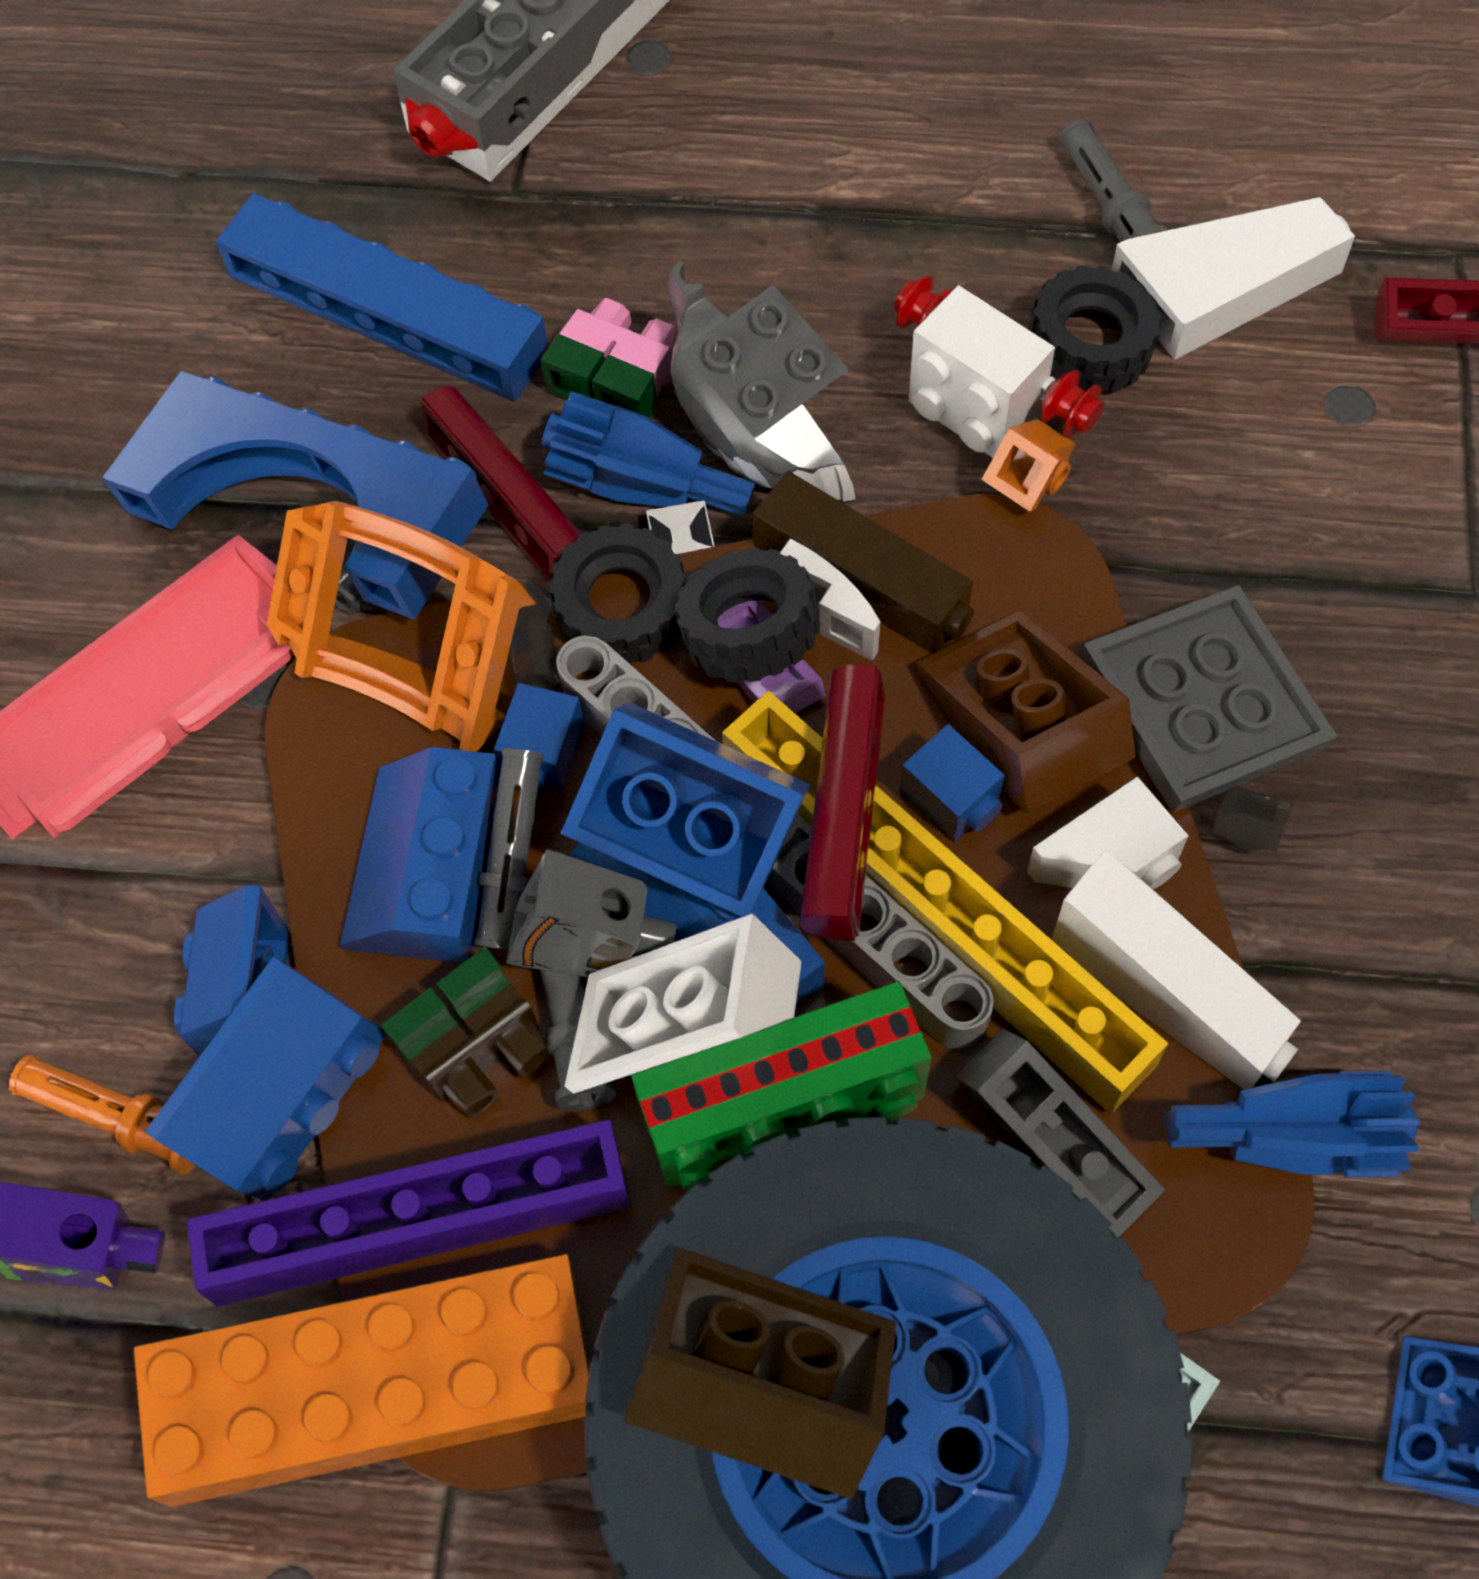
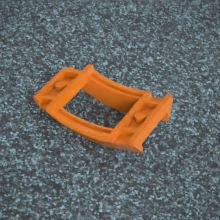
M331 501L287 511L267 626L279 646L289 644L297 658L294 673L302 679L316 677L363 693L399 710L432 731L443 729L461 741L459 749L477 752L504 723L506 714L496 708V703L519 608L537 603L518 580L440 536L377 512L339 501ZM348 538L399 555L455 583L436 672L395 654L329 634Z

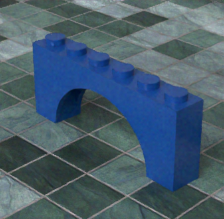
M180 371L102 477L127 513L172 530L191 509L214 493L239 482L266 476H300L325 482L348 494L358 503L360 508L414 525L460 547L463 546L488 507V503L478 484L476 473L469 465L459 459L447 457L444 460L423 453L406 441L398 440L394 443L373 436L366 429L358 425L348 424L343 426L324 419L318 413L308 408L296 410L276 403L272 398L263 393L253 392L251 395L231 388L216 377L208 376L204 379ZM357 540L351 555L344 565L365 602L414 620L442 578L439 574L417 563Z

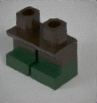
M486 946L436 983L447 1006L471 1034V1037H468L454 1020L447 1007L431 987L381 1024L395 1049L442 1103L450 1099L454 1105L471 1119L476 1118L489 1108L500 1096L496 1087L484 1074V1071L503 1056L521 1078L530 1076L550 1059L548 1050L538 1032L539 1026L531 1006L519 995Z

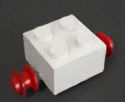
M924 276L917 282L914 280L909 281L901 289L894 303V310L897 312L896 325L901 329L907 328L912 323L918 325L913 334L908 401L914 405L915 409L923 417L931 421H939L958 434L968 447L977 452H985L992 458L1008 429L1025 422L1042 419V422L1047 424L1059 417L1065 421L1063 435L1067 438L1072 437L1078 431L1085 434L1095 425L1104 409V403L1099 400L1102 387L1096 384L1086 391L1078 387L1080 373L1076 370L1066 373L1057 379L1052 376L1050 377L1055 351L1053 345L959 285L953 291L946 289L939 295L933 293L934 279L930 276Z

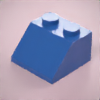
M246 885L198 908L194 931L187 932L185 936L183 962L185 969L189 972L186 994H179L175 1002L174 1025L177 1033L180 1034L197 1056H201L271 958L274 956L287 964L290 932L260 885Z

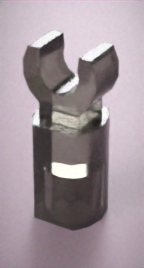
M531 581L526 584V591L537 604L519 608L510 645L516 687L518 683L553 690L561 686L556 663L557 658L552 626L547 623V618L551 613L552 600L547 589Z

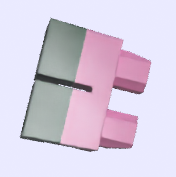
M606 297L590 314L577 309L541 358L547 393L565 401L568 400L570 392L573 391L607 404L636 412L651 419V406L662 387H669L673 382L670 372L677 330L674 325L656 318L648 322L641 335L628 330L631 325L630 311L623 304Z

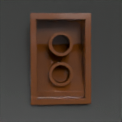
M1021 610L916 662L919 675L960 735L1005 775L1002 791L1027 814L1136 758L1129 698Z

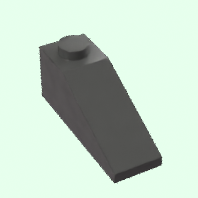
M1002 1029L954 1076L993 1119L1041 1167L1045 1165L1074 1187L1072 1192L1077 1194L1081 1200L1086 1197L1112 1223L1109 1229L1114 1232L1117 1238L1165 1191L1159 1182L1027 1040Z

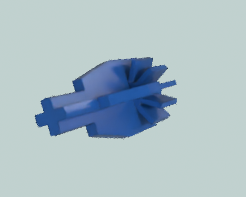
M573 391L570 392L568 400L564 402L562 416L551 413L541 442V447L550 450L544 464L546 465L543 473L544 476L618 502L669 507L686 504L689 497L697 501L705 500L706 504L744 517L755 485L754 482L699 464L703 453L702 450L650 418Z
M1340 1071L1337 1074H1314L1241 1090L1239 1101L1228 1102L1225 1105H1171V1111H1165L1163 1124L1168 1129L1166 1142L1170 1147H1231L1230 1155L1235 1161L1302 1175H1325L1344 1172V1178L1399 1177V1171H1409L1411 1169L1406 1152H1418L1419 1145L1414 1139L1417 1126L1420 1125V1118H1416L1411 1106L1415 1099L1414 1093L1402 1092L1405 1079L1402 1075H1392L1391 1071Z

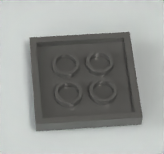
M1239 585L1086 642L1077 654L1080 659L1129 698L1135 753L1172 813L1328 749L1338 737Z

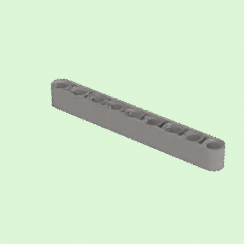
M586 635L575 637L566 642L559 650L556 663L563 693L579 697L584 721L601 736L605 731L613 710L627 702H631L714 740L607 643L599 638ZM592 670L600 673L599 676L591 680L576 679L577 675L585 671ZM799 814L765 885L798 916H801L804 885L799 882L798 878L806 873L812 826ZM866 875L862 913L875 918L879 923L878 926L869 931H859V937H856L855 941L824 939L876 987L881 988L900 981L918 1025L938 1043L948 1049L959 1051L974 1047L982 1041L987 1033L994 1002L991 988L980 975ZM903 957H915L923 961L928 970L918 976H907L900 973L893 964ZM964 1001L973 1006L978 1016L967 1022L955 1021L948 1017L943 1007L949 1002Z

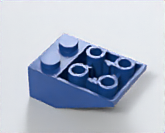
M1403 1336L1383 1474L1385 1482L1479 1507V1347Z

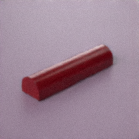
M1385 277L1378 290L1375 304L1374 330L1377 340L1479 344V280Z
M444 386L422 396L421 403L425 437L444 459L447 457L459 459L474 470L477 475L478 484L488 503L486 509L546 580H552L551 571L554 563H558L560 560L561 551L567 545L571 546L577 541V536L582 533L457 388Z
M845 665L835 669L830 676L800 916V927L812 935L827 939L855 941L856 937H859L886 700L880 670H877V665Z

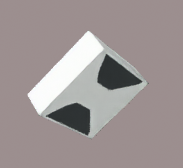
M705 500L646 510L649 530L654 531L655 536L658 538H665L672 545V551L675 554L678 553L680 557L715 551Z

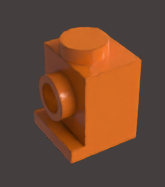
M1039 419L1010 427L982 480L1028 511H1034L1042 496L1055 494L1067 479L1071 470V464L1068 463L1069 456L1076 443Z

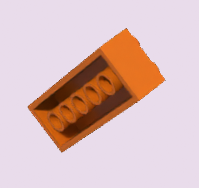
M568 1255L134 1347L147 1498L169 1507H176L586 1417L587 1402H585L589 1368L592 1361L576 1271Z

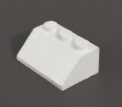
M749 914L589 974L564 1086L574 1094L729 1042L793 1018L802 961L753 914Z

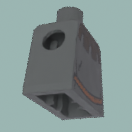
M546 850L516 904L506 964L589 977L591 973L629 960L633 954L639 956L674 943L676 923L644 915L648 889L643 881L555 851Z

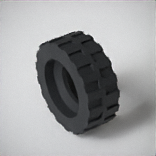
M1085 265L1077 266L1076 269L1070 271L1067 269L1060 271L1055 278H1049L1043 284L1042 291H1038L1034 302L1028 330L1055 347L1050 377L1052 376L1057 379L1066 373L1076 370L1080 373L1078 387L1086 391L1098 384L1102 387V391H1110L1111 393L1121 390L1127 384L1131 386L1138 381L1139 375L1141 373L1144 374L1149 367L1162 321L1161 311L1157 310L1158 302L1146 291V288L1140 281H1134L1129 278L1130 275L1122 271L1115 272L1109 270V267L1098 266V268H1089ZM1081 314L1095 315L1105 318L1118 326L1122 331V337L1115 344H1092L1070 334L1066 330L1065 323L1070 316Z
M608 524L599 526L598 530L591 533L586 531L577 536V541L571 546L567 545L561 551V558L558 563H554L551 571L553 582L549 583L557 627L560 626L562 637L566 642L575 637L585 635L597 637L607 643L630 664L640 660L643 663L653 659L652 655L659 651L664 652L671 646L672 639L675 636L679 637L681 631L675 614V604H678L677 593L680 587H684L686 584V573H684L683 562L679 554H675L672 551V545L665 538H658L655 536L654 531L645 527L643 530L634 528L633 524H621V526L609 527ZM629 570L644 578L650 588V598L646 607L639 614L625 620H611L601 616L593 609L589 600L591 587L600 576L607 572Z
M747 548L746 551L724 553V556L715 560L712 558L704 563L703 567L697 572L693 571L686 578L687 583L685 586L680 587L677 593L678 604H675V614L687 653L690 655L692 663L698 669H704L706 675L715 679L716 677H721L726 682L737 683L738 680L754 682L760 681L761 678L769 675L774 677L783 673L785 668L792 664L795 666L800 662L807 650L811 651L816 643L815 635L820 632V615L808 571L804 566H799L797 559L791 555H782L778 550L769 549L764 551L758 548ZM759 600L774 602L778 605V611L759 624L737 629L723 628L718 625V618L725 611L738 604Z

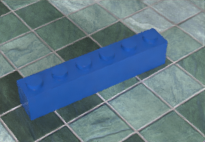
M253 193L216 240L231 278L514 403L540 367L541 358L549 348L543 317L539 316L530 307L523 304L513 305L492 296L477 284H464L441 274L428 263L413 262L393 253L379 242L364 241L346 233L342 228L330 221L320 222L299 213L294 207L283 201L274 202Z

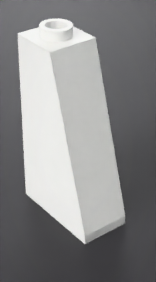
M1318 197L1127 239L1117 244L1112 271H1122L1130 275L1129 278L1134 281H1140L1146 288V291L1158 302L1157 310L1161 311L1162 316L1158 341L1172 358L1176 360L1341 274L1355 235L1350 231L1345 219L1335 214L1323 199Z
M1104 850L1064 899L1052 941L1113 995L1244 1090L1253 1088L1262 1074L1275 1082L1298 1050L1297 1047L1288 1042V1039L1301 1020L1119 859Z

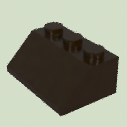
M677 1247L639 1361L623 1422L853 1499L884 1435L897 1322Z

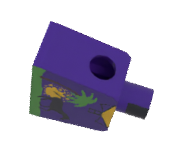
M1 1182L0 1272L7 1279L110 1290L116 1288L121 1269L155 1274L158 1272L163 1255L165 1232L130 1227V1219L120 1203L112 1200ZM96 1236L91 1245L78 1250L79 1245L85 1239Z

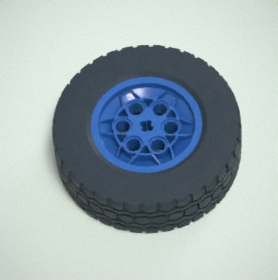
M885 1117L847 1119V1123L836 1124L835 1121L800 1128L798 1133L788 1136L784 1133L751 1147V1152L735 1156L709 1173L708 1179L700 1184H695L669 1209L670 1213L663 1220H659L638 1247V1253L632 1262L628 1263L611 1296L613 1299L608 1310L604 1313L594 1345L595 1352L593 1361L590 1363L585 1402H587L586 1417H584L585 1457H587L589 1471L587 1475L594 1510L597 1512L598 1521L601 1525L599 1528L613 1565H616L622 1579H1162L1175 1549V1546L1171 1545L1174 1539V1532L1180 1533L1189 1494L1184 1490L1186 1486L1185 1478H1191L1193 1437H1188L1187 1423H1192L1188 1383H1182V1375L1179 1370L1184 1368L1176 1336L1174 1330L1168 1331L1167 1323L1164 1320V1317L1168 1316L1152 1281L1146 1282L1144 1275L1140 1272L1144 1268L1122 1235L1117 1238L1114 1232L1109 1229L1112 1223L1086 1197L1081 1200L1077 1194L1072 1192L1074 1187L1045 1165L1039 1168L1036 1164L1030 1162L1032 1157L998 1140L993 1144L988 1140H984L985 1135L956 1126L948 1125L946 1129L941 1126H935V1121L898 1117L897 1121L886 1120ZM677 1247L897 1322L887 1407L892 1402H895L902 1409L904 1416L897 1422V1427L902 1436L892 1444L887 1434L883 1435L853 1499L835 1493L820 1494L803 1482L623 1422L639 1361ZM946 1351L952 1353L960 1360L964 1370V1379L962 1386L956 1393L942 1394L929 1386L925 1378L924 1366L926 1359L931 1353ZM951 1428L962 1429L970 1434L977 1447V1458L973 1467L960 1475L945 1469L939 1461L937 1453L939 1439L944 1432ZM894 1477H900L909 1481L915 1487L919 1497L915 1516L901 1525H893L887 1522L880 1514L877 1506V1494L880 1487L887 1480Z

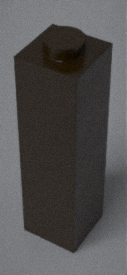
M787 471L752 513L755 547L764 551L769 549L778 550L781 553L791 538L809 548L839 570L860 591L871 605L880 623L931 654L939 651L948 638L954 641L958 640L973 618L975 609L970 606L973 586L972 579L790 471Z

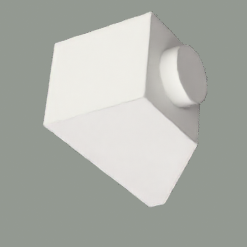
M1136 777L1034 846L1027 873L1037 883L1074 888L1101 853L1106 850L1119 859L1151 889H1155L1169 880L1180 869L1182 864L1179 861V857L1188 835L1143 782Z

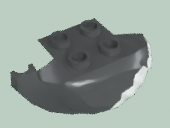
M680 260L670 270L667 281L673 312L680 329L673 346L670 373L678 401L701 439L715 455L725 460L731 470L762 487L774 488L787 471H790L837 500H842L843 502L856 500L853 484L845 464L802 405L849 369L774 285H771L727 318L706 299L704 287L700 282L689 284L685 281L684 263Z

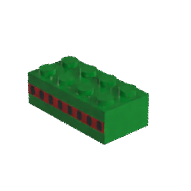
M898 981L729 1042L632 1074L631 1078L640 1113L667 1190L681 1185L683 1191H689L695 1184H700L708 1179L709 1173L735 1156L751 1152V1147L784 1133L788 1136L798 1133L800 1128L835 1121L836 1124L847 1123V1119L868 1118L875 1115L885 1117L886 1120H894L909 1114L918 1107L917 1100L923 1099L925 1096L932 1058L902 984Z

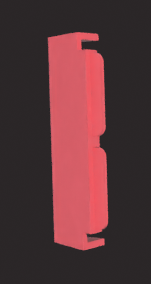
M236 535L0 711V826L12 840L36 821H39L53 838L63 831L73 828L164 758L170 749L192 732L203 728L294 657L289 644L279 646L267 626L277 569L275 563L241 536Z

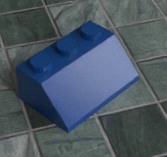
M627 702L613 710L560 834L744 917L751 914L786 842L811 784L631 702Z
M430 747L379 768L340 943L343 950L461 964L473 956L484 888L482 885H477L479 872H486L493 826V813L501 774L496 754Z
M273 956L145 1132L159 1143L236 1191L267 1201L275 1192L284 1188L293 1178L298 1167L299 1157L314 1136L323 1132L333 1122L339 1110V1101L354 1080L364 1075L373 1066L379 1055V1046L387 1035L383 1028L333 992Z

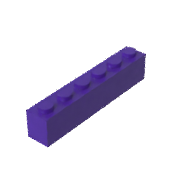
M606 1120L187 1219L195 1290L219 1307L631 1208L615 1133L611 1121Z

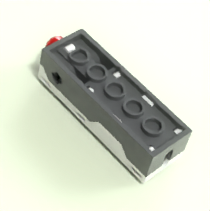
M464 0L393 69L408 133L414 143L426 154L437 157L447 155L491 182L669 0Z

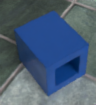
M518 683L494 748L500 770L503 761V748L542 753L544 757L540 766L538 791L542 790L543 787L563 791L585 727L579 697Z
M948 724L902 765L900 793L953 842H956L970 828L975 832L984 829L1002 808V803L999 800L1005 775Z

